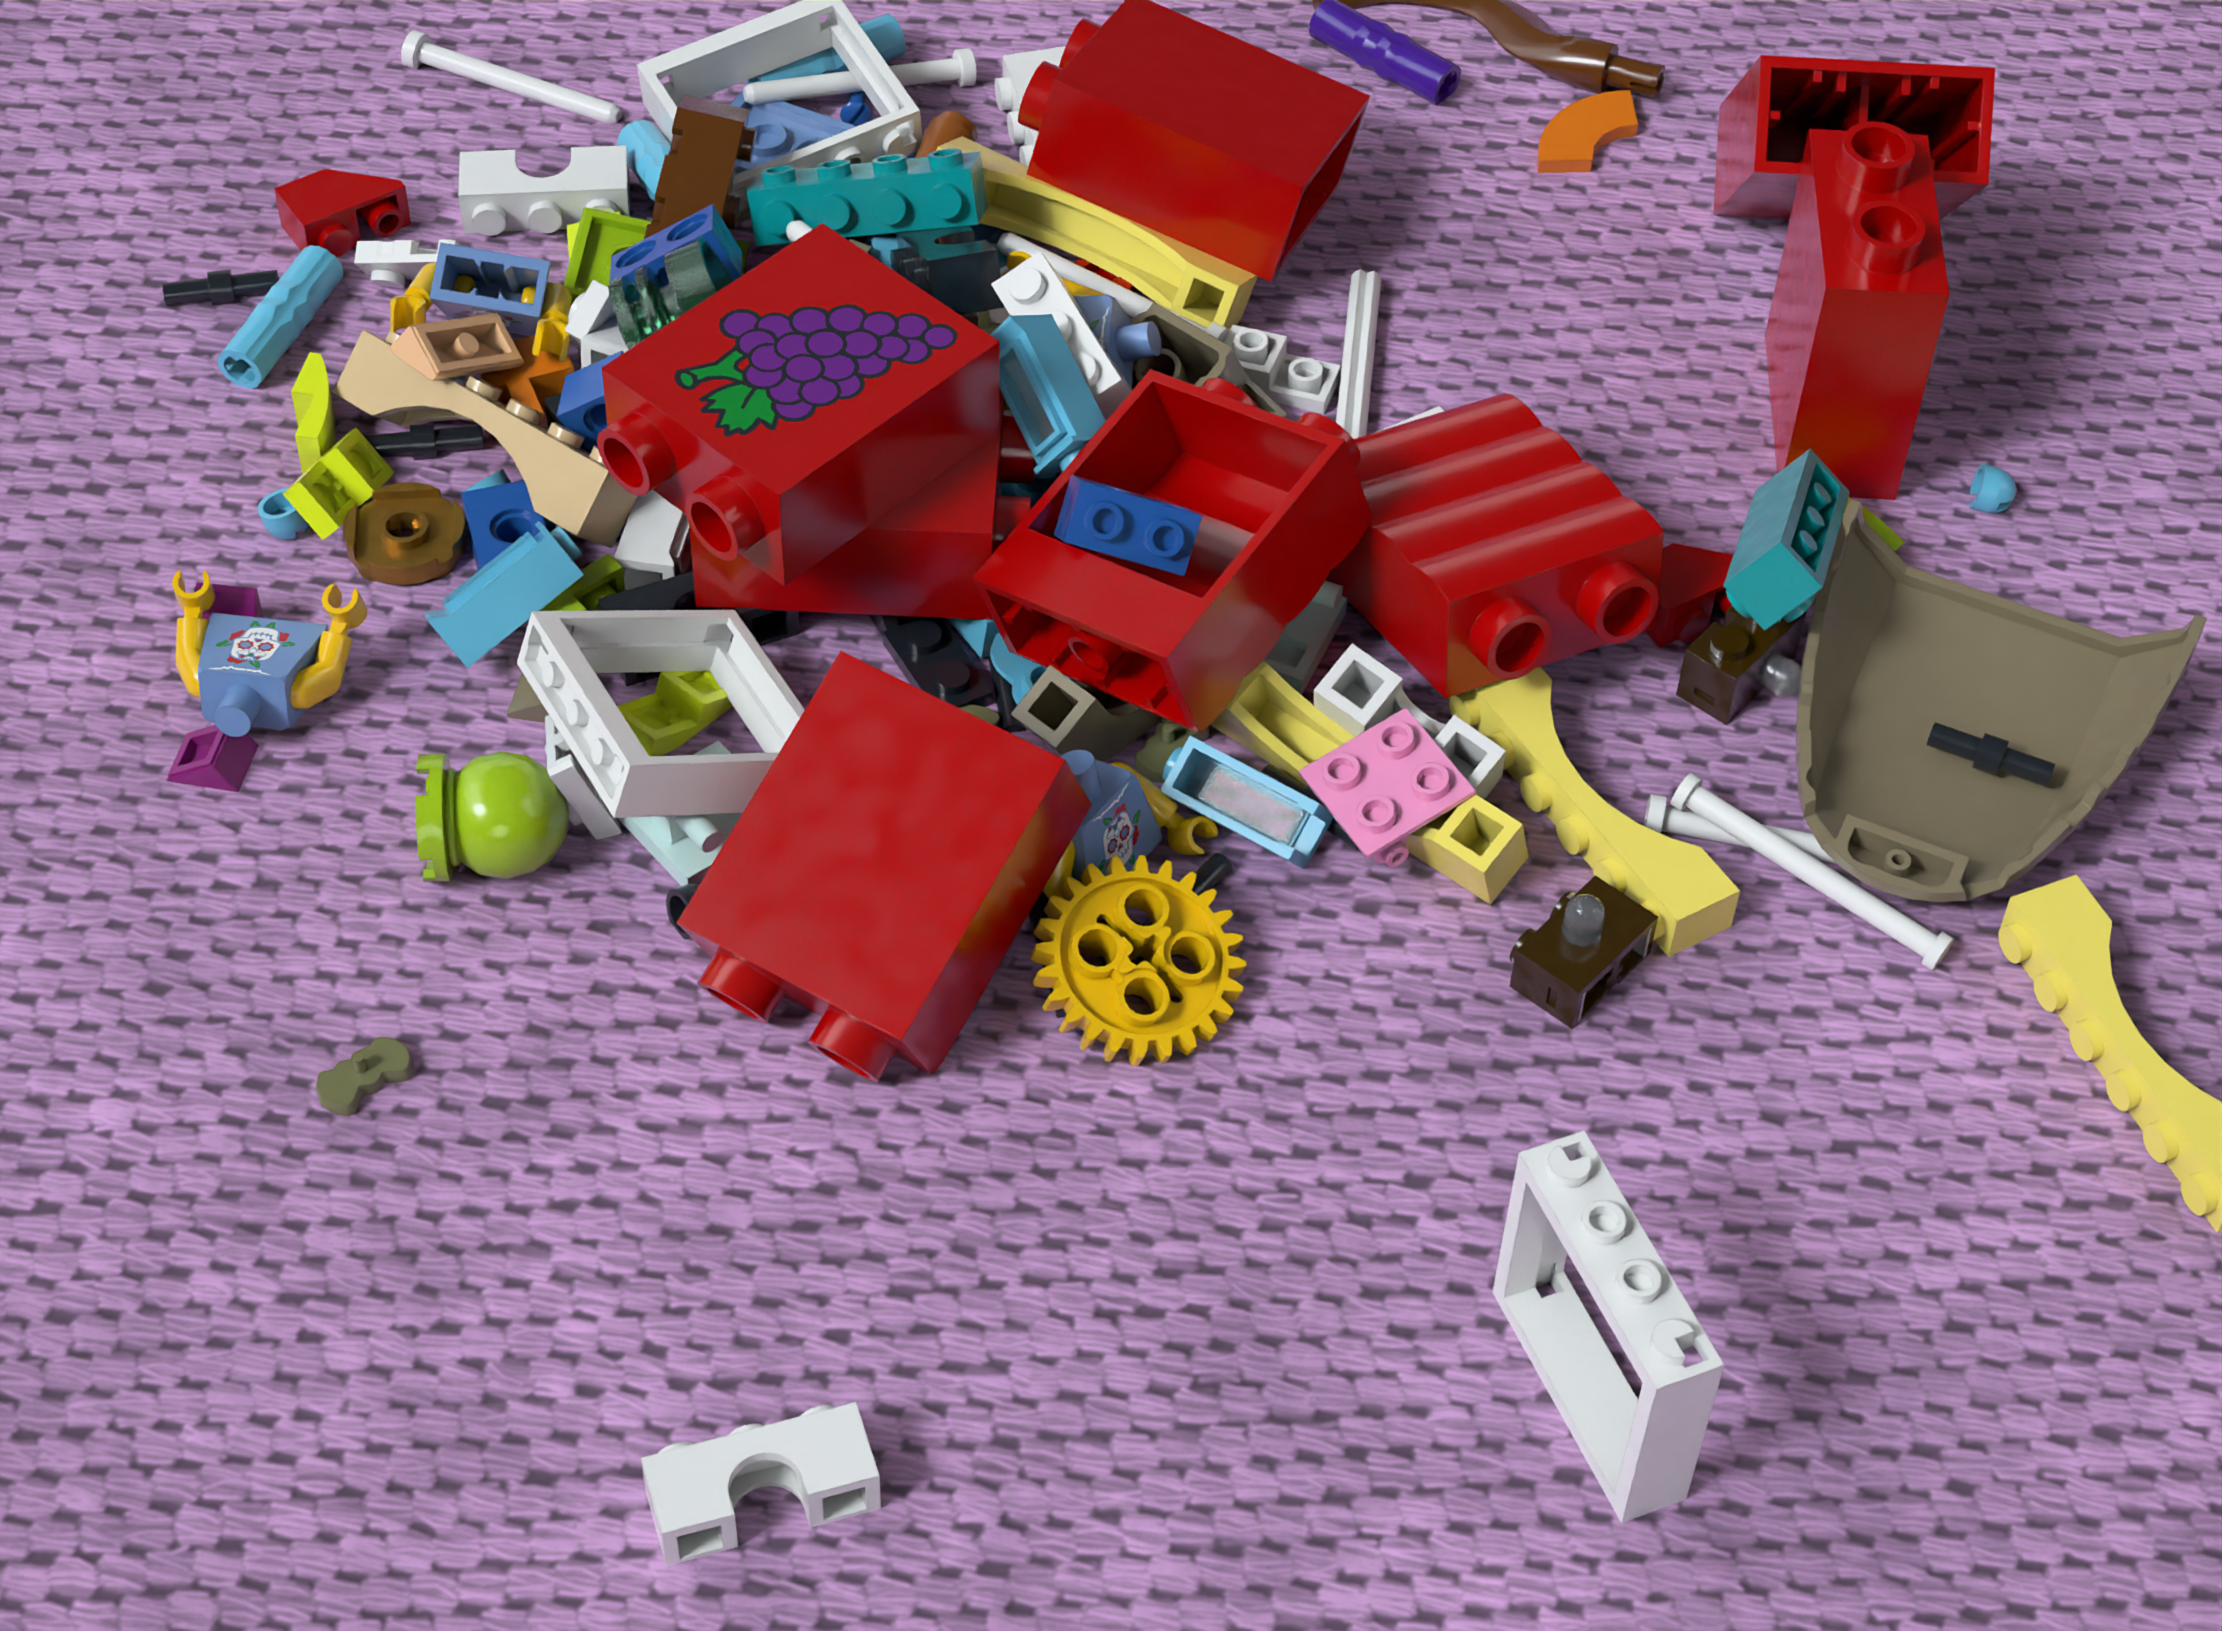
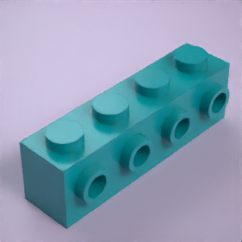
M957 148L937 150L929 153L928 157L906 159V155L890 154L877 157L870 163L850 164L849 160H832L820 163L816 168L795 170V167L792 165L774 166L762 170L747 190L756 246L793 243L788 239L786 227L791 221H803L812 229L823 223L846 238L979 225L988 208L980 151L962 153V150Z
M1811 448L1755 490L1723 585L1726 588L1727 597L1735 610L1746 618L1752 616L1764 631L1781 618L1786 622H1791L1798 618L1814 602L1815 596L1813 594L1823 588L1850 491Z

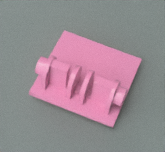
M1406 707L1298 771L1302 779L1367 859L1373 857L1376 862L1386 863L1389 867L1400 865L1408 857L1409 850L1406 845L1409 834L1476 795V790Z

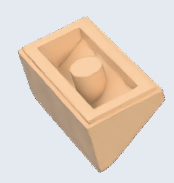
M498 313L410 325L390 346V350L395 356L431 381L516 368L524 363Z

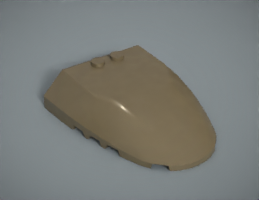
M1850 498L1842 517L1823 588L1817 592L1802 661L1797 701L1796 765L1798 795L1804 818L1820 847L1841 868L1863 883L1886 893L1911 900L1948 902L1967 901L2003 889L2024 876L2060 845L2093 812L2128 770L2156 728L2171 701L2199 642L2207 617L2195 614L2193 620L2180 629L2120 638L1908 566L1865 522L1861 509L1862 502ZM1937 722L1983 738L1984 734L1988 733L2008 740L2009 748L2055 763L2056 765L2048 786L2045 787L1999 771L1997 776L1972 768L1973 761L1927 746L1926 744L1934 723Z

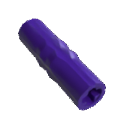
M1324 0L1312 15L1309 24V34L1312 38L1351 58L1361 68L1374 71L1383 80L1394 82L1436 106L1453 94L1458 87L1461 69L1458 65L1417 44L1407 34L1394 31L1386 23L1373 20L1338 0Z

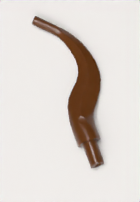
M1312 0L1314 9L1316 10L1324 0ZM1338 0L1353 9L1378 4L1403 3L1427 5L1463 13L1483 25L1498 44L1511 55L1549 77L1586 91L1600 94L1604 93L1608 86L1631 90L1637 94L1656 99L1663 86L1665 65L1618 55V44L1588 37L1560 35L1532 11L1511 0Z

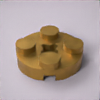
M403 482L383 486L372 492L373 501L365 504L360 510H358L356 503L347 513L343 526L347 554L350 561L358 569L359 574L369 581H379L393 585H410L430 579L442 578L451 573L467 545L466 523L461 506L455 499L452 504L450 501L441 498L440 489L429 484ZM403 529H413V536L399 538Z

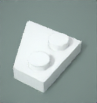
M395 240L392 242L357 241L354 264L366 275H371L370 282L375 285L404 288L405 279L414 280L422 267L437 261L438 250L418 248L419 243L413 240ZM439 240L438 250L440 242L459 246L460 244L456 240Z
M549 715L546 716L545 751L547 754V771L551 780L567 800L570 812L569 819L575 826L584 823L596 840L621 834L622 831L618 818H613Z

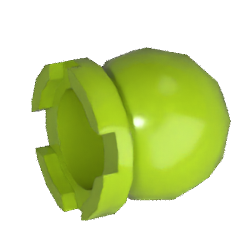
M499 751L474 757L457 771L450 767L448 754L446 753L418 755L417 773L429 774V777H426V795H415L419 861L432 860L427 862L426 869H423V882L452 881L454 866H459L461 862L479 875L509 879L533 873L553 859L566 838L570 812L566 798L549 777L547 767L527 755Z

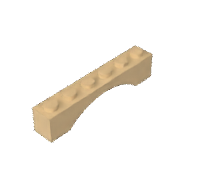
M362 330L333 390L334 394L374 417L407 429L410 428V425L455 419L478 423L495 436L513 458L527 485L536 513L577 537L609 548L613 547L638 496L626 491L611 476L601 459L597 446H594L591 453L581 448L585 438L580 434L555 422L551 423L549 429L540 425L539 422L543 414L520 401L511 398L508 405H505L498 400L502 390L475 376L470 375L467 382L458 377L431 381L395 356L390 350V346L401 333L389 331L387 337L383 338Z

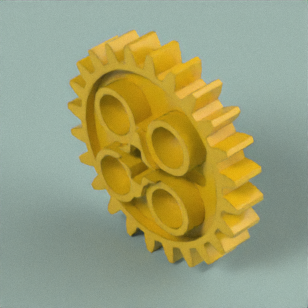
M1139 855L1131 871H1126L1120 858L1113 856L1106 867L1105 876L1093 863L1088 864L1081 876L1082 883L1069 876L1060 890L1063 898L1052 895L1044 908V912L1049 918H1041L1033 933L1044 942L1036 944L1030 954L1031 961L1046 965L1036 974L1033 985L1040 988H1053V992L1048 996L1042 1008L1044 1011H1055L1063 1008L1067 1014L1058 1030L1061 1033H1065L1077 1026L1084 1030L1080 1043V1049L1083 1051L1092 1046L1097 1039L1104 1042V1058L1109 1063L1120 1048L1127 1049L1132 1066H1139L1147 1050H1151L1160 1064H1164L1172 1055V1044L1180 1052L1188 1056L1197 1047L1195 1036L1210 1042L1218 1032L1214 1022L1225 1024L1234 1012L1227 1002H1235L1243 992L1244 987L1232 978L1240 976L1247 966L1246 960L1229 955L1239 947L1243 941V936L1236 933H1224L1222 930L1233 916L1232 911L1223 910L1213 913L1209 908L1217 891L1213 888L1199 896L1194 893L1192 888L1195 883L1196 874L1192 871L1180 882L1171 879L1172 862L1169 860L1164 862L1157 874L1150 873L1145 855ZM1135 907L1147 913L1152 925L1141 926L1134 923L1126 914L1125 908ZM1102 918L1106 920L1108 925L1097 923V919ZM1090 947L1096 949L1104 957L1106 966L1097 967L1088 964L1079 954V948ZM1180 954L1188 957L1196 966L1197 973L1188 974L1180 971L1172 962L1171 955ZM1139 955L1146 959V961L1138 965L1131 962V960L1136 959ZM1133 994L1145 999L1151 1007L1152 1014L1142 1015L1135 1013L1127 1005L1125 995ZM1169 995L1179 997L1180 1002L1175 1003L1171 1001Z

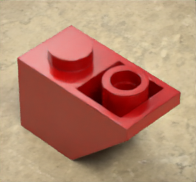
M323 169L274 188L281 226L300 251L305 247L313 245L327 249L336 257L344 255L350 248L357 246V241H361L357 216L362 217L374 233L382 238L391 237L401 228L411 225L406 187L401 180Z
M1676 543L1663 547L1657 627L1645 631L1660 648L1679 639L1683 642H1690L1698 638L1709 626L1714 602L1726 614L1727 609L1732 604L1727 597L1726 588L1723 585L1733 554Z

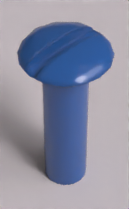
M864 91L850 93L849 103L844 105L840 111L842 122L859 126L871 121L872 113L865 104Z

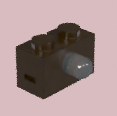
M1731 605L1727 609L1723 626L1714 622L1685 650L1676 695L1725 725H1728L1764 688L1781 697L1789 698L1798 695L1802 667L1794 662L1793 659L1796 657L1806 612L1791 622H1786L1781 618L1764 631L1752 616L1750 618L1742 616Z
M1595 875L1577 893L1573 891L1565 893L1553 908L1550 918L1537 931L1530 928L1519 937L1510 953V961L1513 962L1509 987L1573 1029L1605 998V994L1616 983L1619 984L1651 953L1658 916Z

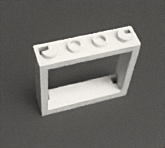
M802 0L637 64L643 104L670 144L672 142V126L676 110L684 95L703 98L831 47L835 49L882 116L736 174L732 186V191L734 192L731 193V195L741 197L736 225L751 219L747 190L761 171L766 168L792 165L795 167V170L816 168L820 163L832 160H849L850 164L870 163L877 157L890 154H903L907 157L916 153L922 141L919 108L842 0ZM826 15L827 20L820 23L819 17ZM668 76L669 82L662 84L659 79Z
M735 610L532 611L517 660L519 668L613 818L743 813L805 710ZM710 670L713 674L712 676L720 688L724 689L727 693L729 701L765 753L649 756L596 673Z
M1581 1131L1519 1152L1492 1293L1621 1523L1686 1500L1724 1363L1586 1132ZM1567 1253L1642 1381L1639 1399H1637L1563 1271ZM1550 1282L1556 1293L1541 1298L1536 1287ZM1694 1346L1702 1362L1685 1368L1683 1365L1685 1355L1682 1350Z

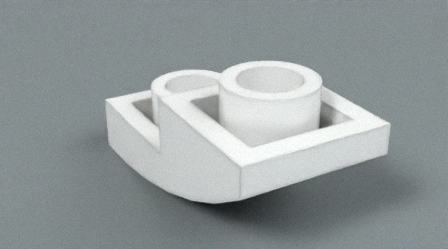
M593 280L586 293L580 294L573 302L568 315L569 323L564 331L571 336L570 343L581 351L580 339L585 334L592 332L623 312L625 307L612 289Z
M1232 324L1224 343L1234 349L1239 363L1251 380L1276 403L1324 415L1340 380L1341 365L1287 354V336Z

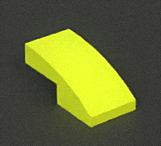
M309 352L291 390L298 424L295 438L302 473H305L335 445L336 419L326 366L321 354Z
M355 427L303 473L283 495L318 536L324 540L342 526L347 513L356 503L359 507L372 497V492L381 488L395 472Z
M710 670L661 672L654 694L617 705L649 756H662L677 749L733 707L724 689L720 688Z

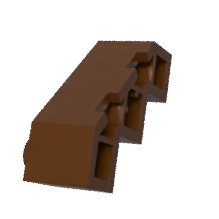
M687 95L683 96L676 110L672 126L671 147L668 155L664 157L655 193L653 217L651 224L647 225L644 239L711 204H714L727 228L734 230L741 199L740 196L731 195L734 176L741 161L751 162L757 135V129L747 127L750 116L749 109ZM696 302L681 310L689 311L696 306Z

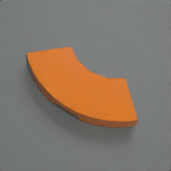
M1618 90L1592 95L1570 104L1556 114L1547 124L1540 138L1537 154V173L1591 172L1593 157L1602 146L1616 139L1636 136L1638 121L1631 90Z

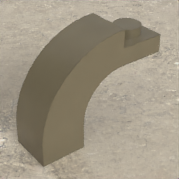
M1049 665L1011 713L1018 723L1059 754L1063 755L1072 750H1086L1092 753L1094 759L1102 762L1113 758L1161 720L1160 716L1081 682H1073L1051 665Z

